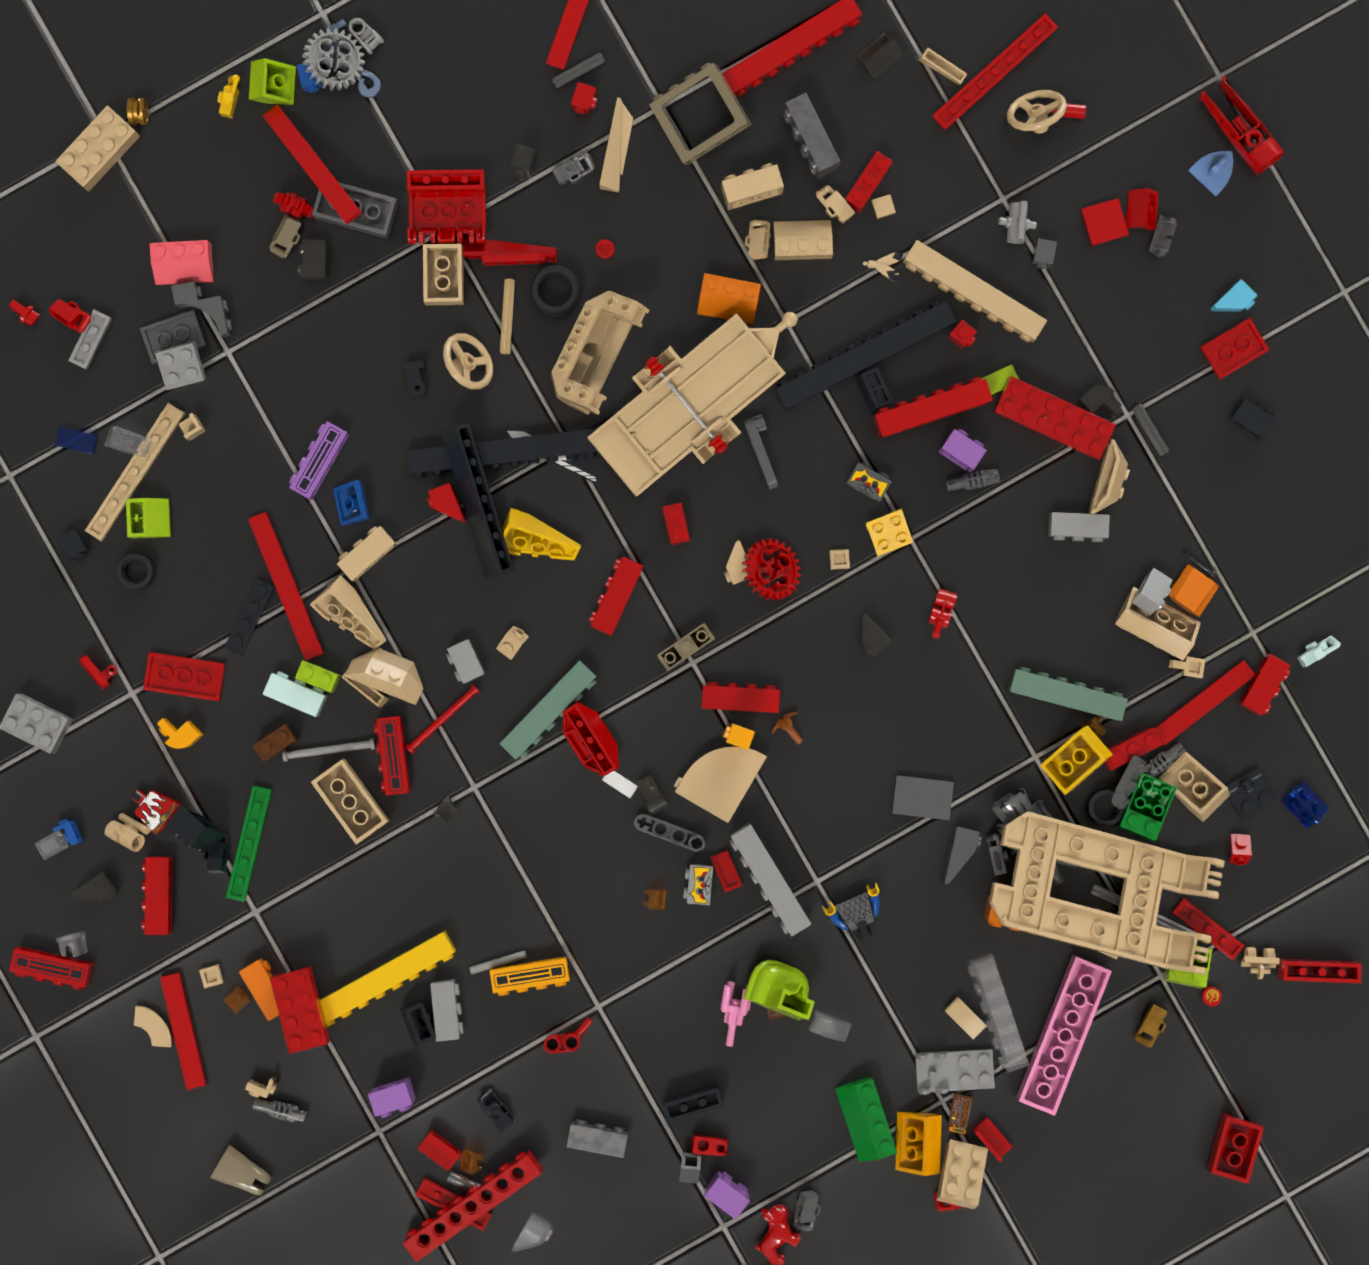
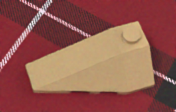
M341 575L331 582L310 603L324 619L335 621L340 625V629L351 631L356 639L375 650L386 641V638L356 590Z

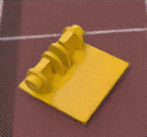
M902 509L869 521L865 525L877 556L913 543Z

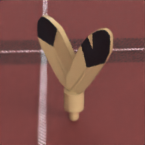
M895 252L877 261L868 260V262H863L862 264L867 266V268H876L877 271L892 281H900L901 276L899 273L889 267V265L900 261L903 254Z

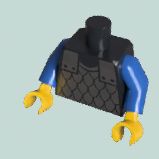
M875 883V888L870 889L869 885H866L867 890L833 904L829 901L831 906L828 909L822 906V909L831 921L842 930H849L850 932L858 930L862 939L870 937L872 932L868 925L875 922L880 907L877 883Z

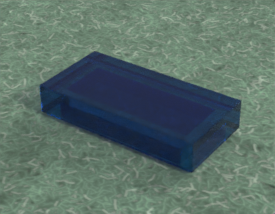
M59 427L55 446L94 455L98 436Z

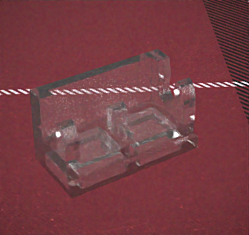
M84 931L56 938V942H59L60 952L64 957L66 956L65 948L69 946L73 957L88 952Z

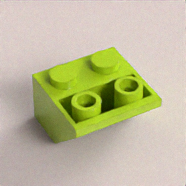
M126 499L128 538L171 537L169 499Z
M1208 948L1209 954L1195 952L1197 955L1208 957L1206 963L1195 959L1193 962V966H1200L1206 969L1205 975L1165 969L1163 981L1200 989L1206 988L1212 949Z

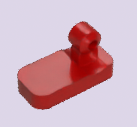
M86 655L79 659L80 664L102 690L109 687L108 680L117 674V668L114 665H109L106 670L100 673Z

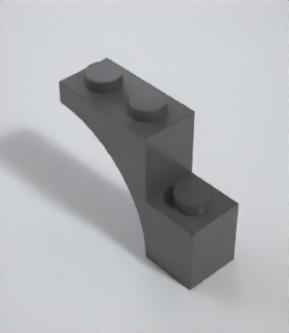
M194 281L171 286L174 303L178 308L192 307L208 313L215 321L220 335L223 337L231 336L230 330H233L231 319L227 318L226 312L229 311L227 300H224L221 296L200 300L203 297L202 289Z

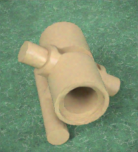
M121 813L118 819L124 822V825L116 820L109 822L105 828V835L126 848L137 852L143 847L145 842L144 836L139 834L138 831L147 835L150 832V828Z

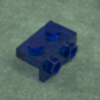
M1304 781L1300 782L1289 795L1281 800L1306 828L1317 824L1329 810L1328 806Z

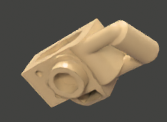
M825 185L816 192V197L825 206V212L830 218L837 217L844 224L855 215L854 210L839 192H835L829 185ZM827 193H830L831 196H829V197L825 200V199L823 198V196H825Z
M756 219L750 221L749 234L746 236L745 245L749 248L748 255L753 260L767 258L770 247L769 239L771 237L770 223L768 221Z

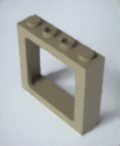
M714 63L705 64L700 68V72L688 75L684 78L685 81L683 83L671 86L668 89L669 92L654 97L652 99L653 102L649 104L682 163L685 165L691 164L752 125L719 67ZM710 77L733 115L734 122L688 151L663 110V106L701 80Z

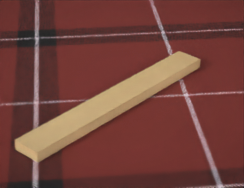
M167 403L85 530L87 533L100 541L104 540L126 506V499L131 498L185 415L183 411Z

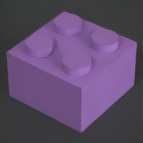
M954 429L938 452L970 473L975 469L987 450L984 449L985 445L978 440L972 441L969 439L965 431Z
M410 1077L373 1088L368 1094L375 1117L380 1115L381 1118L392 1115V1112L399 1109V1112L410 1109V1106L416 1100Z
M717 1171L704 1188V1195L736 1220L750 1201L748 1189L741 1183H738V1185L734 1183L732 1176L727 1172L723 1171L721 1173Z

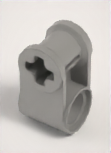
M354 18L349 22L350 33L370 55L380 43H384L381 36L361 18ZM356 25L363 26L360 32H354L353 28Z

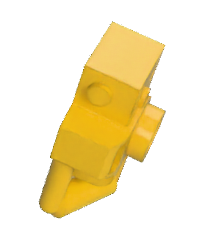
M238 75L228 77V85L224 87L223 92H219L217 100L218 103H221L220 115L232 119L240 92L237 88V84L240 81Z

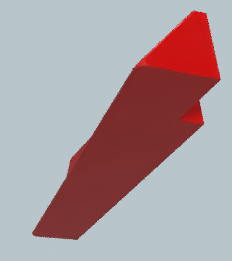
M468 237L463 239L464 259L482 258L484 266L557 263V250L555 247L487 239L485 243H477L476 238L474 243H470Z

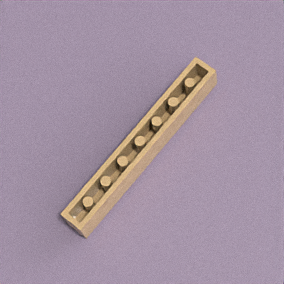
M916 240L903 262L910 271L921 273V277L926 281H934L939 284L938 288L945 292L950 291L955 294L954 297L961 302L966 301L971 304L970 307L973 310L986 313V317L993 322L999 321L1007 331H1015L1020 334L1019 338L1029 343L1031 341L1033 343L1047 322L1043 317Z

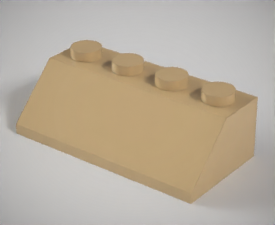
M1133 587L1118 614L1115 625L1170 653L1172 656L1184 660L1195 644L1201 622L1167 604H1164L1159 611L1156 609L1152 615L1148 614L1132 603L1138 591L1137 588Z

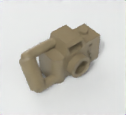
M285 214L269 246L271 252L281 258H287L293 245L297 244L301 237L297 232L301 225L298 219ZM276 243L286 247V250L284 251L276 246Z

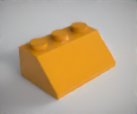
M897 1112L895 1170L922 1176L940 1174L942 1115L923 1112Z

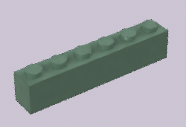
M579 661L501 741L500 745L516 760L519 757L523 759L530 752L528 748L532 744L536 746L543 738L541 734L545 730L549 732L557 724L555 720L559 716L563 718L562 712L572 702L576 704L583 697L581 693L586 688L590 690L596 683L594 679L597 676Z
M1019 667V670H1013L1008 692L1116 721L1123 720L1128 699L1123 698L1124 694L1112 691V694L1104 693L1105 689L1094 686L1092 690L1086 688L1084 683L1075 681V684L1067 683L1068 679L1056 677V680L1048 678L1049 674L1038 672L1036 675L1030 673L1031 669Z

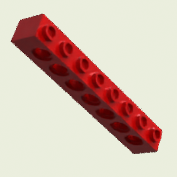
M529 1150L526 1153L520 1152L514 1157L515 1161L510 1164L508 1162L503 1164L495 1175L491 1173L483 1179L484 1183L479 1186H472L464 1197L460 1195L451 1202L453 1205L448 1208H441L433 1219L429 1217L420 1224L422 1227L417 1230L414 1228L405 1235L406 1238L403 1245L417 1262L538 1177L542 1173L543 1168ZM515 1168H520V1169H522V1170H523V1174H522V1175H517V1174L514 1172V1169H515ZM505 1179L508 1185L502 1186L498 1180ZM489 1190L492 1193V1196L486 1197L483 1194V1191ZM473 1201L476 1203L477 1207L471 1208L468 1206L467 1202ZM458 1212L461 1215V1218L455 1219L452 1216V1213ZM437 1223H442V1224H444L445 1229H444V1230L438 1229L437 1226H436V1224H437ZM422 1234L428 1235L429 1238H430V1240H428V1241L423 1240V1239L421 1238V1235H422Z

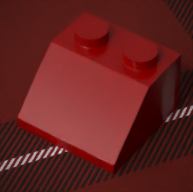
M448 483L428 491L430 496L427 497V500L432 509L462 523L467 522L453 485Z

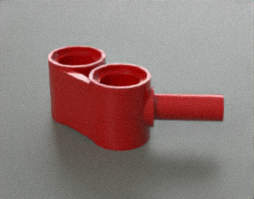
M940 588L937 591L934 606L928 623L934 625L932 636L935 639L940 637L942 627L946 629L948 627L952 614L950 610H953L957 599L956 593Z
M587 1017L576 1031L567 1034L548 1035L544 1041V1049L551 1054L576 1051L580 1046L581 1036L593 1021ZM574 1037L577 1040V1045L569 1046L567 1039ZM555 1039L558 1042V1046L550 1048L547 1044L548 1040Z

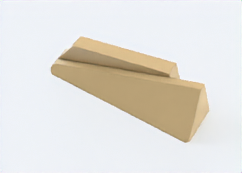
M617 98L600 179V189L619 193L620 175L623 176L633 125V117L620 98Z

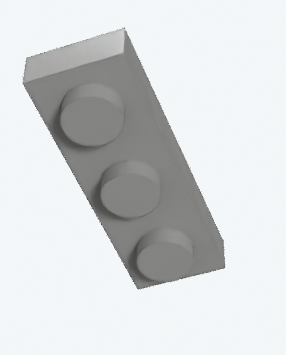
M94 309L90 315L91 321L82 332L68 360L86 370L112 320L111 317Z

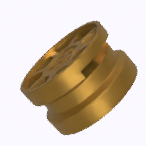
M134 98L128 99L127 117L131 126H135L137 123H140V125L148 124V105L145 98H139L138 100Z

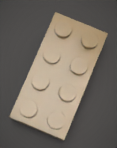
M107 105L55 162L89 192L136 142L140 135Z
M346 759L340 760L311 781L356 845L390 821Z

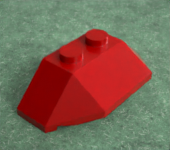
M579 702L562 712L563 734L582 765L603 777L618 769V745L599 714Z

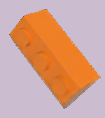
M704 273L697 314L729 320L737 313L745 324L753 325L761 284Z

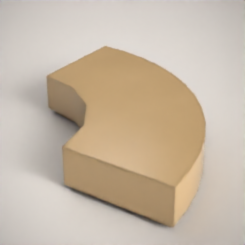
M135 1006L134 1026L143 1028L149 1034L152 1046L172 1047L171 1031L159 1014L147 1007Z

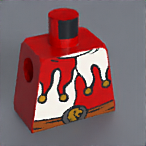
M137 790L131 798L139 804L135 814L155 835L161 833L179 806L182 805L155 790H151L147 795Z

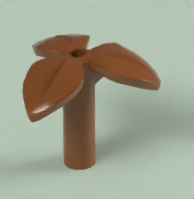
M798 712L783 715L781 720L776 721L771 733L773 734L780 727L787 731L797 745L800 744L803 739L792 727L793 724L790 719L797 715Z

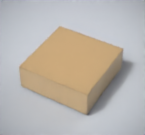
M890 194L872 200L877 219L896 213Z
M849 549L829 550L830 570L850 569Z
M219 964L199 970L204 989L224 983Z

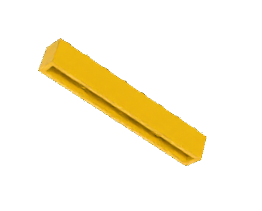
M446 931L441 932L321 999L320 1003L326 1026L329 1027L336 1023L334 1019L339 1016L342 1019L353 1013L351 1010L357 1006L359 1009L370 1004L368 1000L374 997L377 1000L385 996L386 990L390 988L393 991L403 985L402 981L408 978L410 981L420 976V971L424 969L427 972L437 967L436 963L443 960V962H446L453 958V953H455L456 949Z

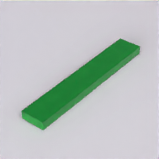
M256 785L252 786L226 898L242 902L246 901L273 789Z

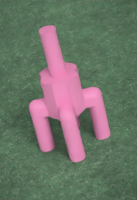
M727 981V985H724L721 1011L725 1012L724 1022L729 1025L725 1045L730 1047L734 1043L736 1026L743 1024V1018L751 1006V1001L743 999L746 989H743L741 1000L732 999L735 986L733 981Z

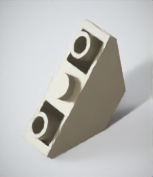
M703 623L659 653L657 657L666 670L669 671L713 641L715 637L706 624Z

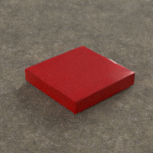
M1118 198L1081 209L1091 246L1129 235Z

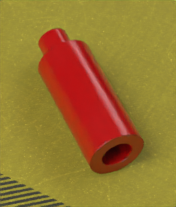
M1067 103L1066 111L1062 117L1084 119L1086 105ZM1058 108L1051 111V113H1053L1054 115L1057 112Z

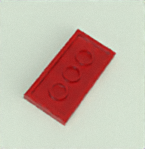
M149 652L143 690L220 701L226 664Z

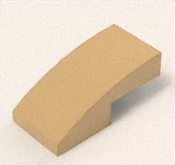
M959 997L944 1010L972 1039L987 1026Z

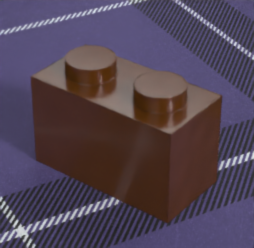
M284 724L254 744L253 747L262 761L265 762L299 739L289 724Z

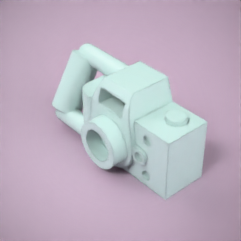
M1329 636L1319 643L1314 641L1305 646L1306 652L1297 658L1302 667H1307L1339 648L1341 643L1333 636Z

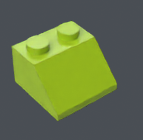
M265 58L251 61L249 100L267 104L293 105L296 66Z

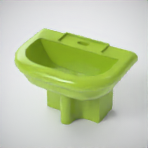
M777 960L763 961L754 968L743 999L799 1021L801 1019L809 1020L815 1001L808 999L809 984L804 973Z

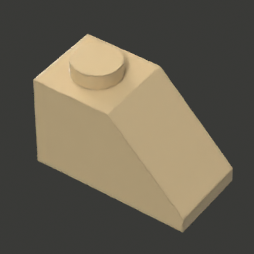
M740 540L736 541L726 565L727 571L724 572L727 582H732L733 585L745 581L744 577L747 576V573L742 572L746 568L742 562L747 559L744 558L745 552Z

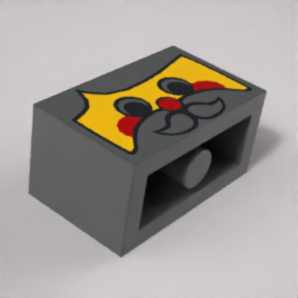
M858 462L846 484L873 500L880 502L892 482L889 480L890 476L881 471L876 473L872 470L873 467L865 462L862 464Z

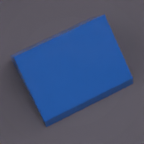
M355 480L333 488L341 526L370 520L361 481Z

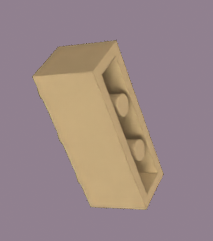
M373 527L367 533L369 535L367 538L358 540L353 545L354 549L348 553L346 551L338 558L340 561L337 565L351 581L355 582L397 545L383 527Z

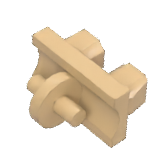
M1246 947L1243 959L1240 961V967H1257L1250 968V973H1255L1257 979H1263L1264 974H1270V968H1276V965L1280 963L1279 958H1276L1274 948L1263 949V957H1257L1256 948Z

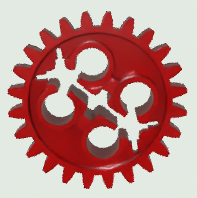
M771 538L767 540L762 539L747 549L748 553L744 555V558L747 560L742 562L746 568L742 572L747 573L744 580H750L747 586H754L753 593L759 591V597L765 595L766 600L772 597V600L775 601L791 595V592L796 590L795 586L800 584L797 579L801 577V574L797 573V571L801 567L796 566L799 559L794 560L793 557L796 553L791 554L789 552L791 547L784 548L785 542L778 544V539L772 541ZM775 551H779V553H777L776 556L770 558L769 560L765 561L763 559V556L766 558L773 554ZM779 578L781 581V584L779 582H776L772 584L770 587L764 588L766 584L770 583L771 581Z

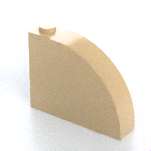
M737 746L713 750L695 761L683 778L679 777L674 785L677 788L675 792L729 823L767 756L749 748V750Z

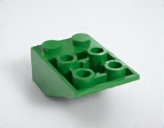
M1143 773L1139 776L1136 788L1129 796L1130 802L1125 808L1122 818L1117 822L1116 827L1149 841H1156L1177 787Z

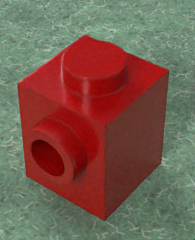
M578 82L571 101V108H574V111L579 114H590L591 109H595L598 98H595L597 94L596 88Z
M962 319L948 338L963 349L966 345L970 347L977 339L974 337L977 331Z

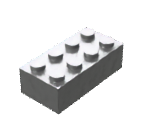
M807 93L785 102L783 118L787 125H791L793 130L791 134L795 142L799 141L801 148H799L804 159H808L810 164L808 168L812 176L816 175L817 179L838 170L840 159Z
M339 183L362 212L361 215L346 225L319 190L312 212L315 219L389 240L399 205L396 198Z

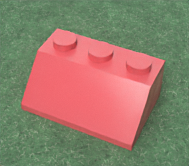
M208 240L150 243L151 266L156 285L184 284L193 281L195 283L214 282L212 244Z

